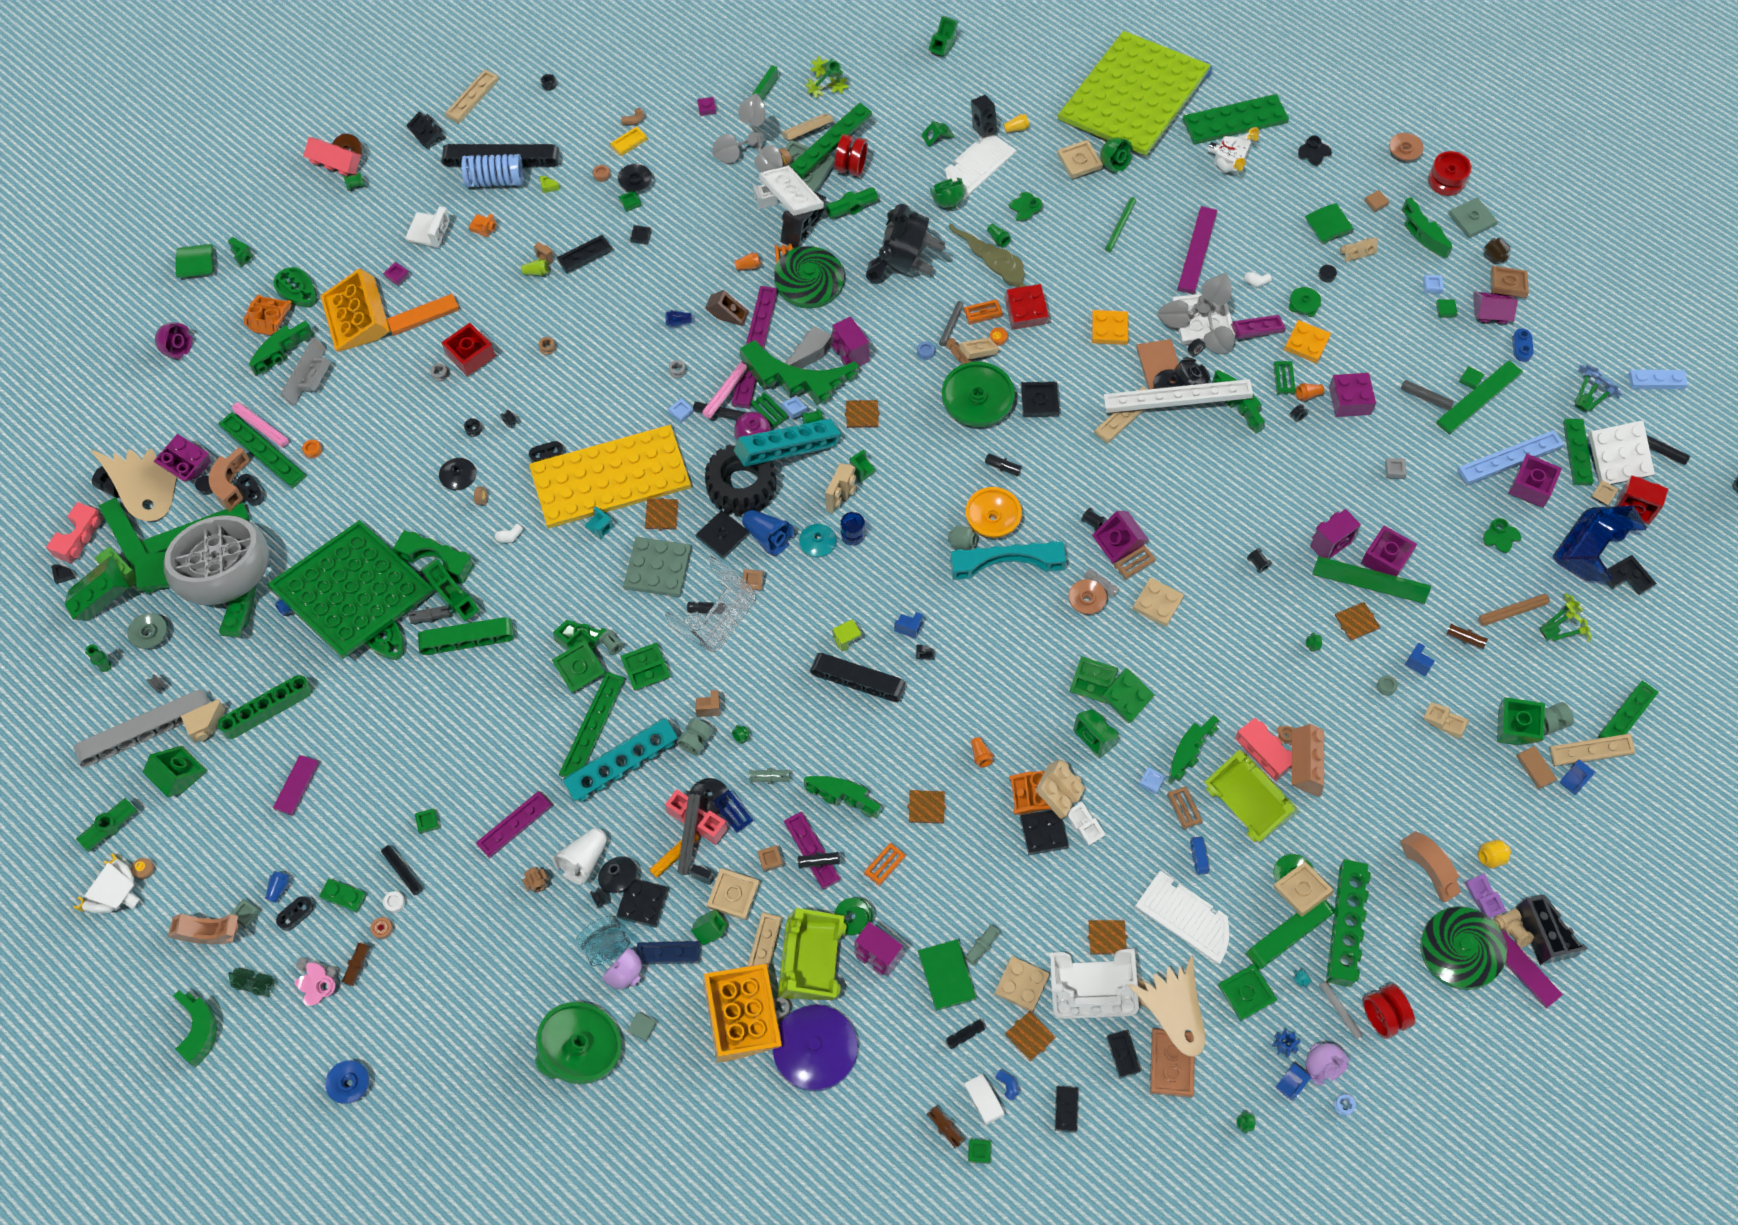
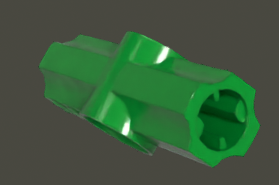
M874 187L858 193L853 191L847 192L842 196V199L826 204L827 214L830 219L846 213L851 215L857 214L861 211L862 207L878 202L877 192Z
M124 798L107 813L99 814L95 818L94 824L78 836L76 840L89 853L106 837L117 834L119 826L138 810ZM110 822L107 827H104L106 823Z

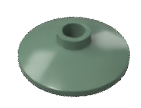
M142 614L129 625L128 639L137 648L148 649L155 647L165 638L167 624L157 614Z

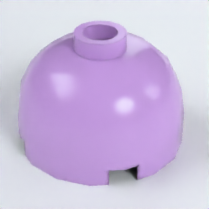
M628 947L601 979L615 989H624L629 985L633 987L641 978L638 975L642 969L640 957Z
M1315 1044L1310 1048V1053L1306 1058V1071L1316 1085H1324L1323 1080L1330 1077L1331 1081L1341 1076L1349 1067L1346 1062H1350V1059L1335 1044Z

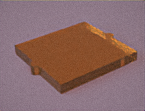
M878 400L846 401L845 417L847 428L878 427V416H880Z
M663 497L661 499H647L645 529H659V531H662V529L676 530L678 499H664Z
M1365 602L1335 614L1336 619L1341 625V630H1344L1350 641L1380 629L1379 624L1374 618V613H1371Z
M910 790L909 804L907 805L909 809V823L944 824V810H946V805H944L945 791Z
M1125 920L1088 921L1089 935L1087 939L1090 944V955L1115 954L1121 949H1127L1126 940L1128 936L1125 932Z
M1031 1011L1020 1020H1016L1015 1025L1005 1033V1036L1030 1062L1038 1054L1045 1052V1048L1056 1038Z

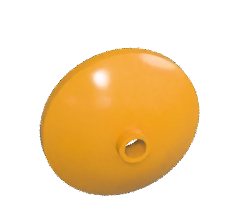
M987 487L978 490L969 498L966 504L965 516L969 526L978 534L989 538H999L1010 534L1018 527L1022 516V509L1018 499L1008 490L999 487Z

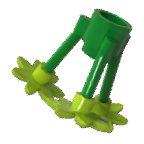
M820 56L817 57V62L811 60L814 67L810 71H816V78L820 74H822V77L819 81L815 80L814 82L810 78L808 79V83L804 84L809 88L807 93L813 92L815 98H817V95L823 96L820 90L824 87L820 86V84L829 76L831 83H828L827 86L833 87L832 93H835L838 89L839 93L843 94L842 88L847 89L849 86L844 84L847 78L841 79L843 71L839 62L833 59L822 61Z
M1564 593L1565 597L1563 599L1568 603H1565V607L1548 622L1542 624V627L1539 628L1542 635L1547 641L1552 639L1555 642L1561 638L1584 634V637L1590 642L1592 635L1589 632L1588 622L1577 614L1579 611L1583 612L1582 607L1579 606L1580 602L1575 601L1573 595L1569 596L1567 593ZM1564 613L1566 614L1564 617H1562L1561 619L1557 620V619H1558L1559 617H1561ZM1575 617L1581 624L1578 630L1558 635L1561 632L1558 625L1567 619Z

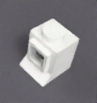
M753 184L754 199L757 198L758 209L778 205L777 197L765 184L759 186Z

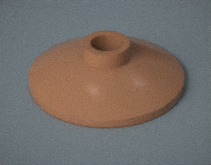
M1411 133L1396 134L1389 143L1391 153L1401 160H1415L1422 155L1424 150L1422 141Z
M1084 579L1072 585L1068 598L1071 606L1076 611L1082 614H1095L1105 606L1107 594L1100 583Z

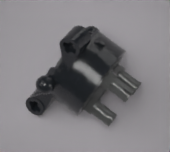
M898 204L895 209L887 213L888 221L879 256L868 263L866 278L870 282H878L887 266L907 273L912 268L930 276L933 266L920 261L919 258L924 247L928 246L939 252H942L944 249L945 241L935 238L926 232L929 223L928 217L911 211L906 204Z

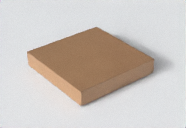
M1492 266L1490 270L1492 293L1528 297V271Z

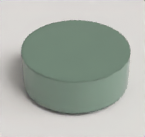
M1385 675L1378 680L1376 687L1382 695L1390 696L1395 693L1398 684L1395 678Z

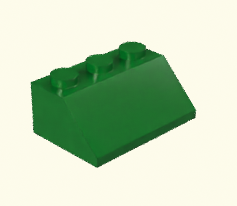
M109 556L68 590L64 605L73 620L89 621L129 589L113 557Z

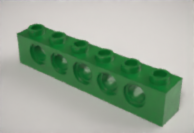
M1344 859L1339 866L1335 913L1333 916L1326 975L1327 983L1351 988L1359 980L1360 969H1357V963L1361 961L1362 950L1359 949V945L1364 938V930L1361 928L1367 913L1364 910V903H1367L1369 891H1366V884H1369L1371 872L1368 871L1369 864ZM1350 881L1355 882L1358 888L1352 887ZM1347 901H1353L1356 907H1351ZM1345 920L1352 921L1354 926H1348ZM1343 939L1349 940L1351 946H1346L1343 943ZM1340 959L1347 960L1349 966H1344Z

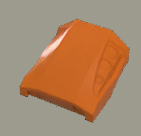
M257 295L250 303L247 313L243 318L244 325L255 333L271 335L278 331L279 326L292 306V302Z
M1045 771L1024 772L1009 776L1014 799L1013 814L1022 815L1051 809L1035 791Z

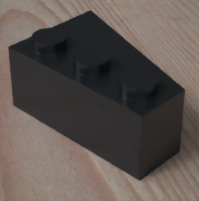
M814 192L824 203L822 209L795 216L788 210L784 211L782 215L781 243L786 245L792 244L793 248L801 247V239L803 237L807 238L809 235L807 230L811 225L814 226L824 212L826 196Z
M1545 894L1526 898L1516 906V909L1521 914L1524 928L1534 936L1531 945L1540 965L1574 958L1588 949L1584 944L1581 945L1573 935L1575 933L1571 927L1568 928L1561 920V914Z

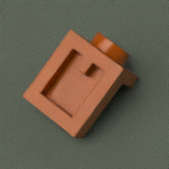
M476 214L469 225L471 232L485 237H489L496 228L493 214H489L488 217Z

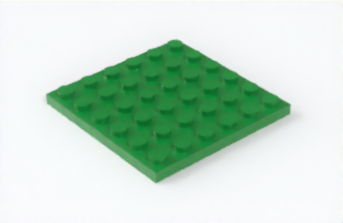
M360 520L267 583L268 588L341 659L347 657L434 593V589Z

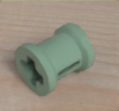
M607 630L599 637V642L608 648L610 655L617 654L624 647V643L614 636L613 630Z

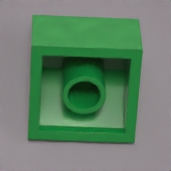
M1504 697L1499 705L1497 742L1522 745L1543 741L1545 703Z
M1093 709L1077 714L1073 731L1099 759L1117 745L1119 740L1117 731L1105 723L1101 714L1096 713Z
M178 746L150 754L142 773L163 794L171 797L184 793L207 770L186 749Z

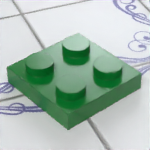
M586 640L552 659L553 664L572 694L606 674Z
M1125 668L1103 692L1101 697L1127 723H1130L1155 694L1128 668Z
M1255 964L1218 984L1219 989L1240 1022L1277 1001V998Z

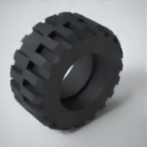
M730 444L725 446V449L720 448L716 451V455L710 457V463L708 462L705 467L706 490L710 501L715 504L717 509H724V512L729 515L734 513L735 516H740V514H745L750 510L761 511V507L765 508L769 504V500L773 499L777 487L773 461L744 467L734 452L735 446ZM736 471H748L758 477L751 486L746 488H733L724 482L727 476Z

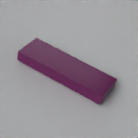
M1280 315L1236 320L1231 323L1237 339L1283 333L1286 330Z
M299 755L273 806L275 811L290 816L294 815L319 765L317 760Z

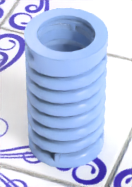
M505 154L502 158L500 155H496V157L490 155L489 159L487 155L483 157L478 155L476 159L474 156H463L462 176L465 187H474V185L476 187L480 185L483 187L487 185L499 186L500 184L502 186L522 185L523 168L520 154H510L509 156Z

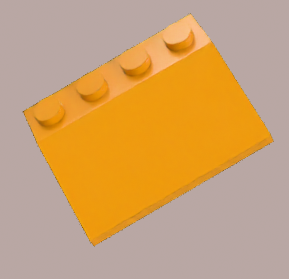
M361 268L320 295L336 352L376 341L390 332L375 278Z
M767 964L704 973L703 986L716 1063L738 1060L782 1046Z

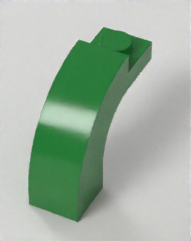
M435 558L421 569L437 595L459 619L465 622L479 611L470 595L459 588L439 559Z
M178 990L173 997L189 1011L192 1018V1027L188 1036L175 1050L196 1068L205 1059L214 1044L217 1031L216 1018L211 1007L201 997L196 999L189 992L184 994Z

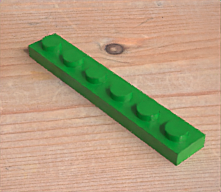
M859 102L790 165L792 170L803 179L838 147L843 134L851 135L872 116V111Z

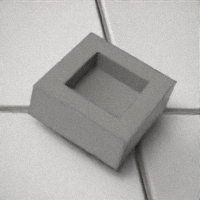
M1386 458V478H1405L1407 475L1405 459Z

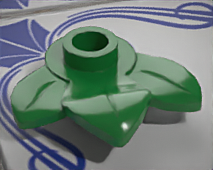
M1022 192L1020 193V198L1012 200L1008 206L1018 211L1016 221H1023L1029 219L1033 214L1039 213L1043 203L1040 198L1034 197L1032 193Z
M1503 518L1494 519L1490 524V529L1484 533L1485 545L1492 546L1495 544L1496 548L1503 553L1510 551L1512 541L1521 540L1520 532L1516 528L1509 526L1508 522Z

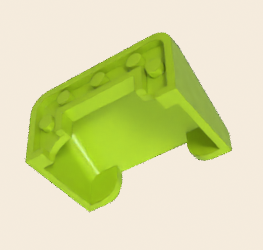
M1238 750L1204 781L1208 786L1205 788L1212 797L1218 796L1245 824L1248 830L1246 834L1253 842L1258 841L1261 843L1299 812V809L1251 757L1242 750Z
M795 908L788 916L785 925L780 968L779 998L835 1000L839 996L840 984L837 983V979H834L838 940L846 932L844 916Z

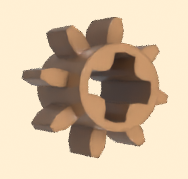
M533 867L524 873L525 878L522 879V882L527 891L532 890L533 893H537L546 888V881L549 879L544 869L539 871L538 867Z

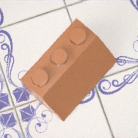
M1313 724L1292 729V785L1316 797H1320L1324 788L1325 775L1324 730Z

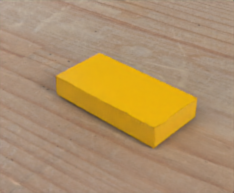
M636 126L612 141L610 146L621 157L648 139L647 135Z

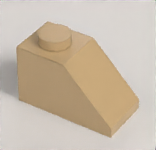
M217 699L181 715L187 733L194 743L204 741L214 734L218 721L225 712V707Z

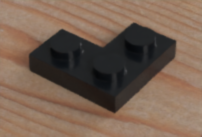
M1633 555L1621 560L1600 574L1612 589L1628 581L1639 595L1652 589L1657 584Z

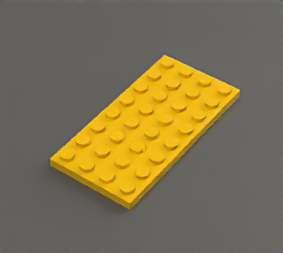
M671 424L529 464L548 529L594 516L593 508L595 506L605 513L691 488Z

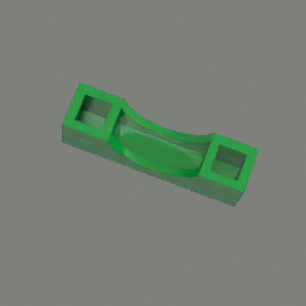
M403 530L393 547L394 552L401 559L410 563H415L424 557L440 559L450 577L462 584L474 566L468 553L455 551L449 545L443 546L431 538H423L414 531L408 532Z

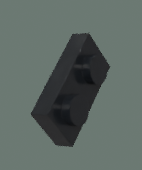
M1128 1031L1107 1035V1043L1119 1079L1139 1074V1065Z
M1056 1086L1054 1131L1077 1132L1078 1088Z

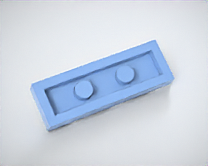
M1630 370L1628 373L1631 389H1686L1688 386L1685 370Z

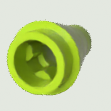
M540 258L521 265L523 275L544 276L549 272L546 259L542 260Z

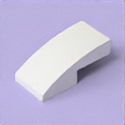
M1083 802L1069 810L1066 816L1088 846L1106 835L1096 818H1092Z
M983 1074L964 1083V1087L985 1125L1005 1115Z

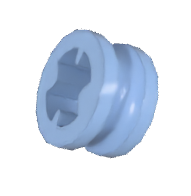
M1343 1094L1336 1099L1334 1107L1338 1114L1347 1116L1355 1110L1356 1102L1352 1096ZM1340 1101H1348L1347 1105L1350 1106V1109H1342L1343 1105L1340 1104Z

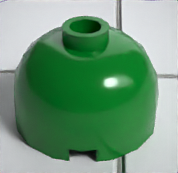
M1120 137L1107 140L1100 152V160L1103 166L1115 173H1118L1119 170L1124 171L1132 159V155H1130V149L1133 150L1132 143Z
M952 178L935 184V189L930 188L934 202L943 208L954 209L958 207V203L965 196L962 178H956L957 181H952Z

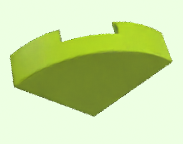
M539 176L543 193L560 190L556 180H552L548 176Z

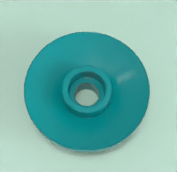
M824 524L807 526L799 537L802 551L816 558L829 555L834 550L837 542L835 532Z

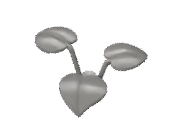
M753 94L741 103L738 114L743 123H750V127L754 132L748 135V140L736 143V138L732 134L720 136L713 145L712 154L724 163H733L740 156L738 146L749 143L752 146L758 145L757 151L759 155L755 157L754 162L759 171L765 172L783 167V162L778 148L773 145H767L761 150L765 137L753 125L761 126L764 123L766 111L759 95Z
M1227 273L1210 278L1202 285V295L1199 296L1198 303L1194 304L1191 310L1188 311V304L1181 300L1169 302L1158 310L1157 315L1172 328L1185 326L1189 321L1188 314H1191L1195 309H1198L1201 313H1207L1211 332L1204 335L1206 347L1218 354H1227L1232 351L1235 340L1233 331L1225 326H1219L1214 330L1210 311L1213 302L1217 305H1224L1231 297L1232 286Z

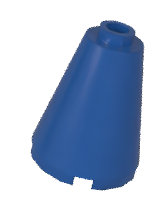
M755 510L747 511L742 517L743 526L766 553L775 556L782 553L788 547L789 543L787 541L789 537H793L794 528L788 521Z

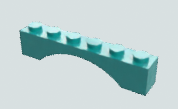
M1063 541L1033 542L1028 545L1013 544L1006 547H977L972 550L957 549L950 551L952 580L971 579L986 567L1003 562L1027 563L1045 572L1065 570L1067 562Z

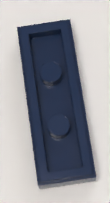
M700 941L637 942V955L640 957L642 965L700 963Z

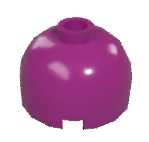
M174 322L162 325L155 334V345L158 351L169 358L181 359L184 353L187 355L190 352L193 340L192 335H189L187 331L189 328L182 323Z
M758 412L744 413L736 421L734 437L737 441L742 436L770 431V424L767 418Z

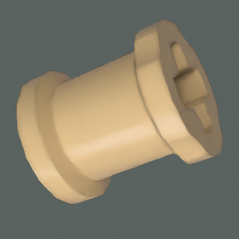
M1514 920L1506 927V933L1512 935L1520 948L1526 947L1534 939L1533 934L1523 927L1521 920Z

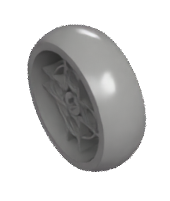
M215 516L201 520L184 529L168 546L164 557V574L167 583L177 595L195 604L217 605L229 602L250 591L261 580L269 562L268 544L262 532L251 522L243 518Z

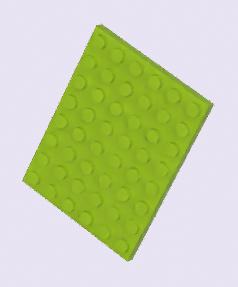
M1123 30L1059 112L1058 120L1106 140L1114 137L1127 139L1132 143L1133 151L1146 156L1211 68V64Z

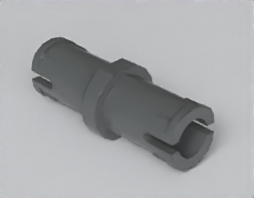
M447 605L436 608L426 607L425 610L408 612L410 624L423 621L432 622L434 619L449 617Z

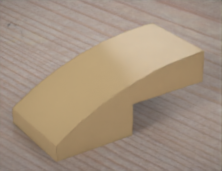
M1433 702L1430 703L1423 718L1434 727L1459 739L1462 738L1469 724V719L1450 713V708Z

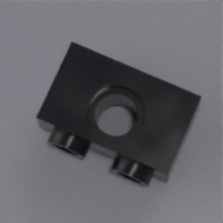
M986 94L972 99L973 129L981 138L997 133L995 104Z

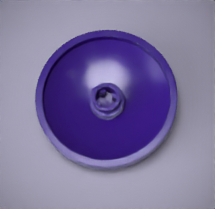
M808 1005L794 1010L779 1024L778 1029L782 1046L772 1049L773 1058L779 1073L791 1085L806 1091H824L837 1086L849 1075L857 1057V1038L852 1025L840 1012L827 1006Z

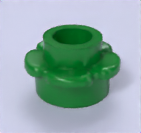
M1311 633L1306 638V647L1310 651L1320 650L1322 646L1321 635Z
M736 725L735 729L732 730L734 740L739 744L748 741V736L750 735L748 729L745 726Z
M1243 1111L1237 1117V1127L1243 1133L1253 1131L1255 1128L1253 1114H1247L1246 1111Z

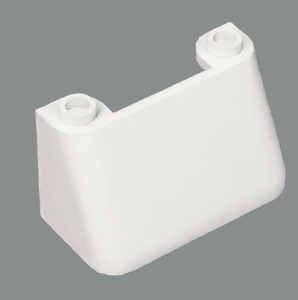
M1121 949L1114 954V961L1072 963L1071 956L1065 952L1050 953L1053 1011L1056 1017L1061 1019L1132 1016L1138 1012V996L1127 985L1138 986L1135 949Z

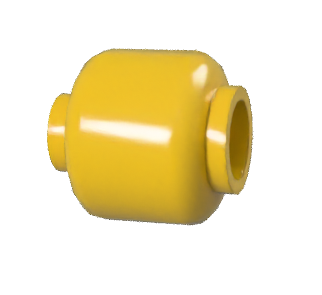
M1499 839L1483 843L1478 851L1480 862L1490 869L1506 865L1511 855L1509 846Z

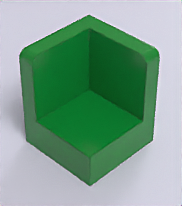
M864 449L849 458L850 465L856 469L854 475L860 482L875 473V468L867 460V452Z
M714 909L697 918L691 932L702 945H706L722 937L728 924Z

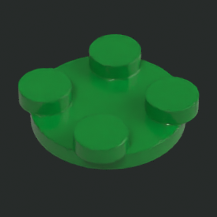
M1309 287L1296 288L1291 293L1288 309L1291 312L1314 317L1321 305V296L1317 291Z

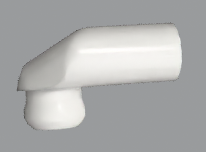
M1247 272L1244 276L1245 280L1255 287H1260L1272 281L1270 274L1259 276L1253 272Z
M515 524L510 531H497L495 539L501 543L514 542L523 528L519 524Z

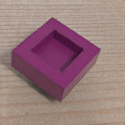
M714 97L697 99L700 116L716 114Z
M394 262L383 273L385 278L397 286L410 275L409 271L397 262Z

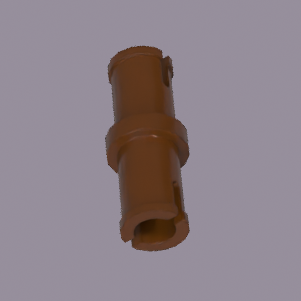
M1452 623L1446 634L1462 640L1464 644L1469 643L1482 650L1488 638L1473 633L1470 629L1465 630Z
M357 943L351 960L347 962L348 967L341 983L354 987L359 971L364 967L363 962L370 946Z
M938 1106L933 1107L930 1110L931 1113L928 1112L927 1116L937 1126L940 1135L943 1134L952 1144L953 1148L956 1149L961 1145L960 1142L963 1143L965 1139L954 1128V1123L948 1120L939 1110Z

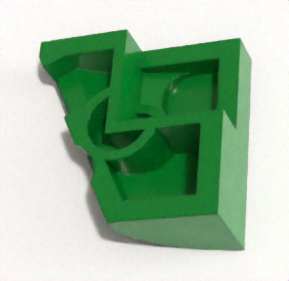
M566 620L553 632L554 640L567 650L586 640L593 652L600 643L599 637L607 630L605 628H601V630L590 628L588 624H577L575 621Z

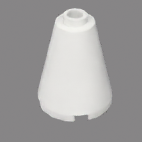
M601 829L589 830L555 854L553 857L554 866L557 870L561 868L564 871L562 875L569 881L577 885H581L582 882L584 884L588 880L607 843L606 834Z

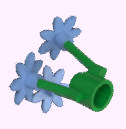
M1587 364V366L1579 365L1580 369L1578 371L1585 372V378L1579 394L1574 400L1576 408L1583 412H1588V410L1592 411L1608 395H1615L1618 399L1620 398L1622 392L1618 390L1619 386L1614 385L1612 380L1603 378L1602 373L1598 371L1599 368H1592L1590 364ZM1595 377V384L1588 394L1585 393L1583 395L1589 378ZM1604 382L1606 384L1604 386L1606 389L1605 393L1593 402L1594 397L1592 394L1598 385Z

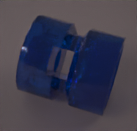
M857 512L846 513L841 518L840 523L841 539L845 544L855 546L863 542L865 538V520Z

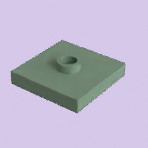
M1478 197L1451 209L1448 213L1468 238L1490 229L1498 223L1497 219Z

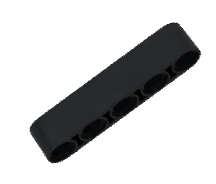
M825 653L816 654L810 669V673L818 678L892 702L900 701L906 682L901 678Z

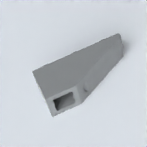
M813 326L810 331L806 332L802 343L796 346L794 354L787 358L785 364L802 369L822 359L831 348V334Z

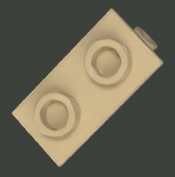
M1366 238L1356 244L1343 245L1340 248V252L1345 254V262L1376 254L1378 238Z

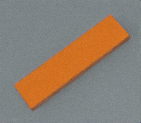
M449 294L386 320L394 336L460 309L453 294Z

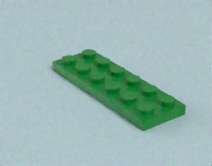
M1273 94L1183 115L1182 120L1193 144L1196 145L1222 139L1225 136L1231 137L1248 133L1253 127L1261 130L1286 124L1289 121V117L1278 95Z

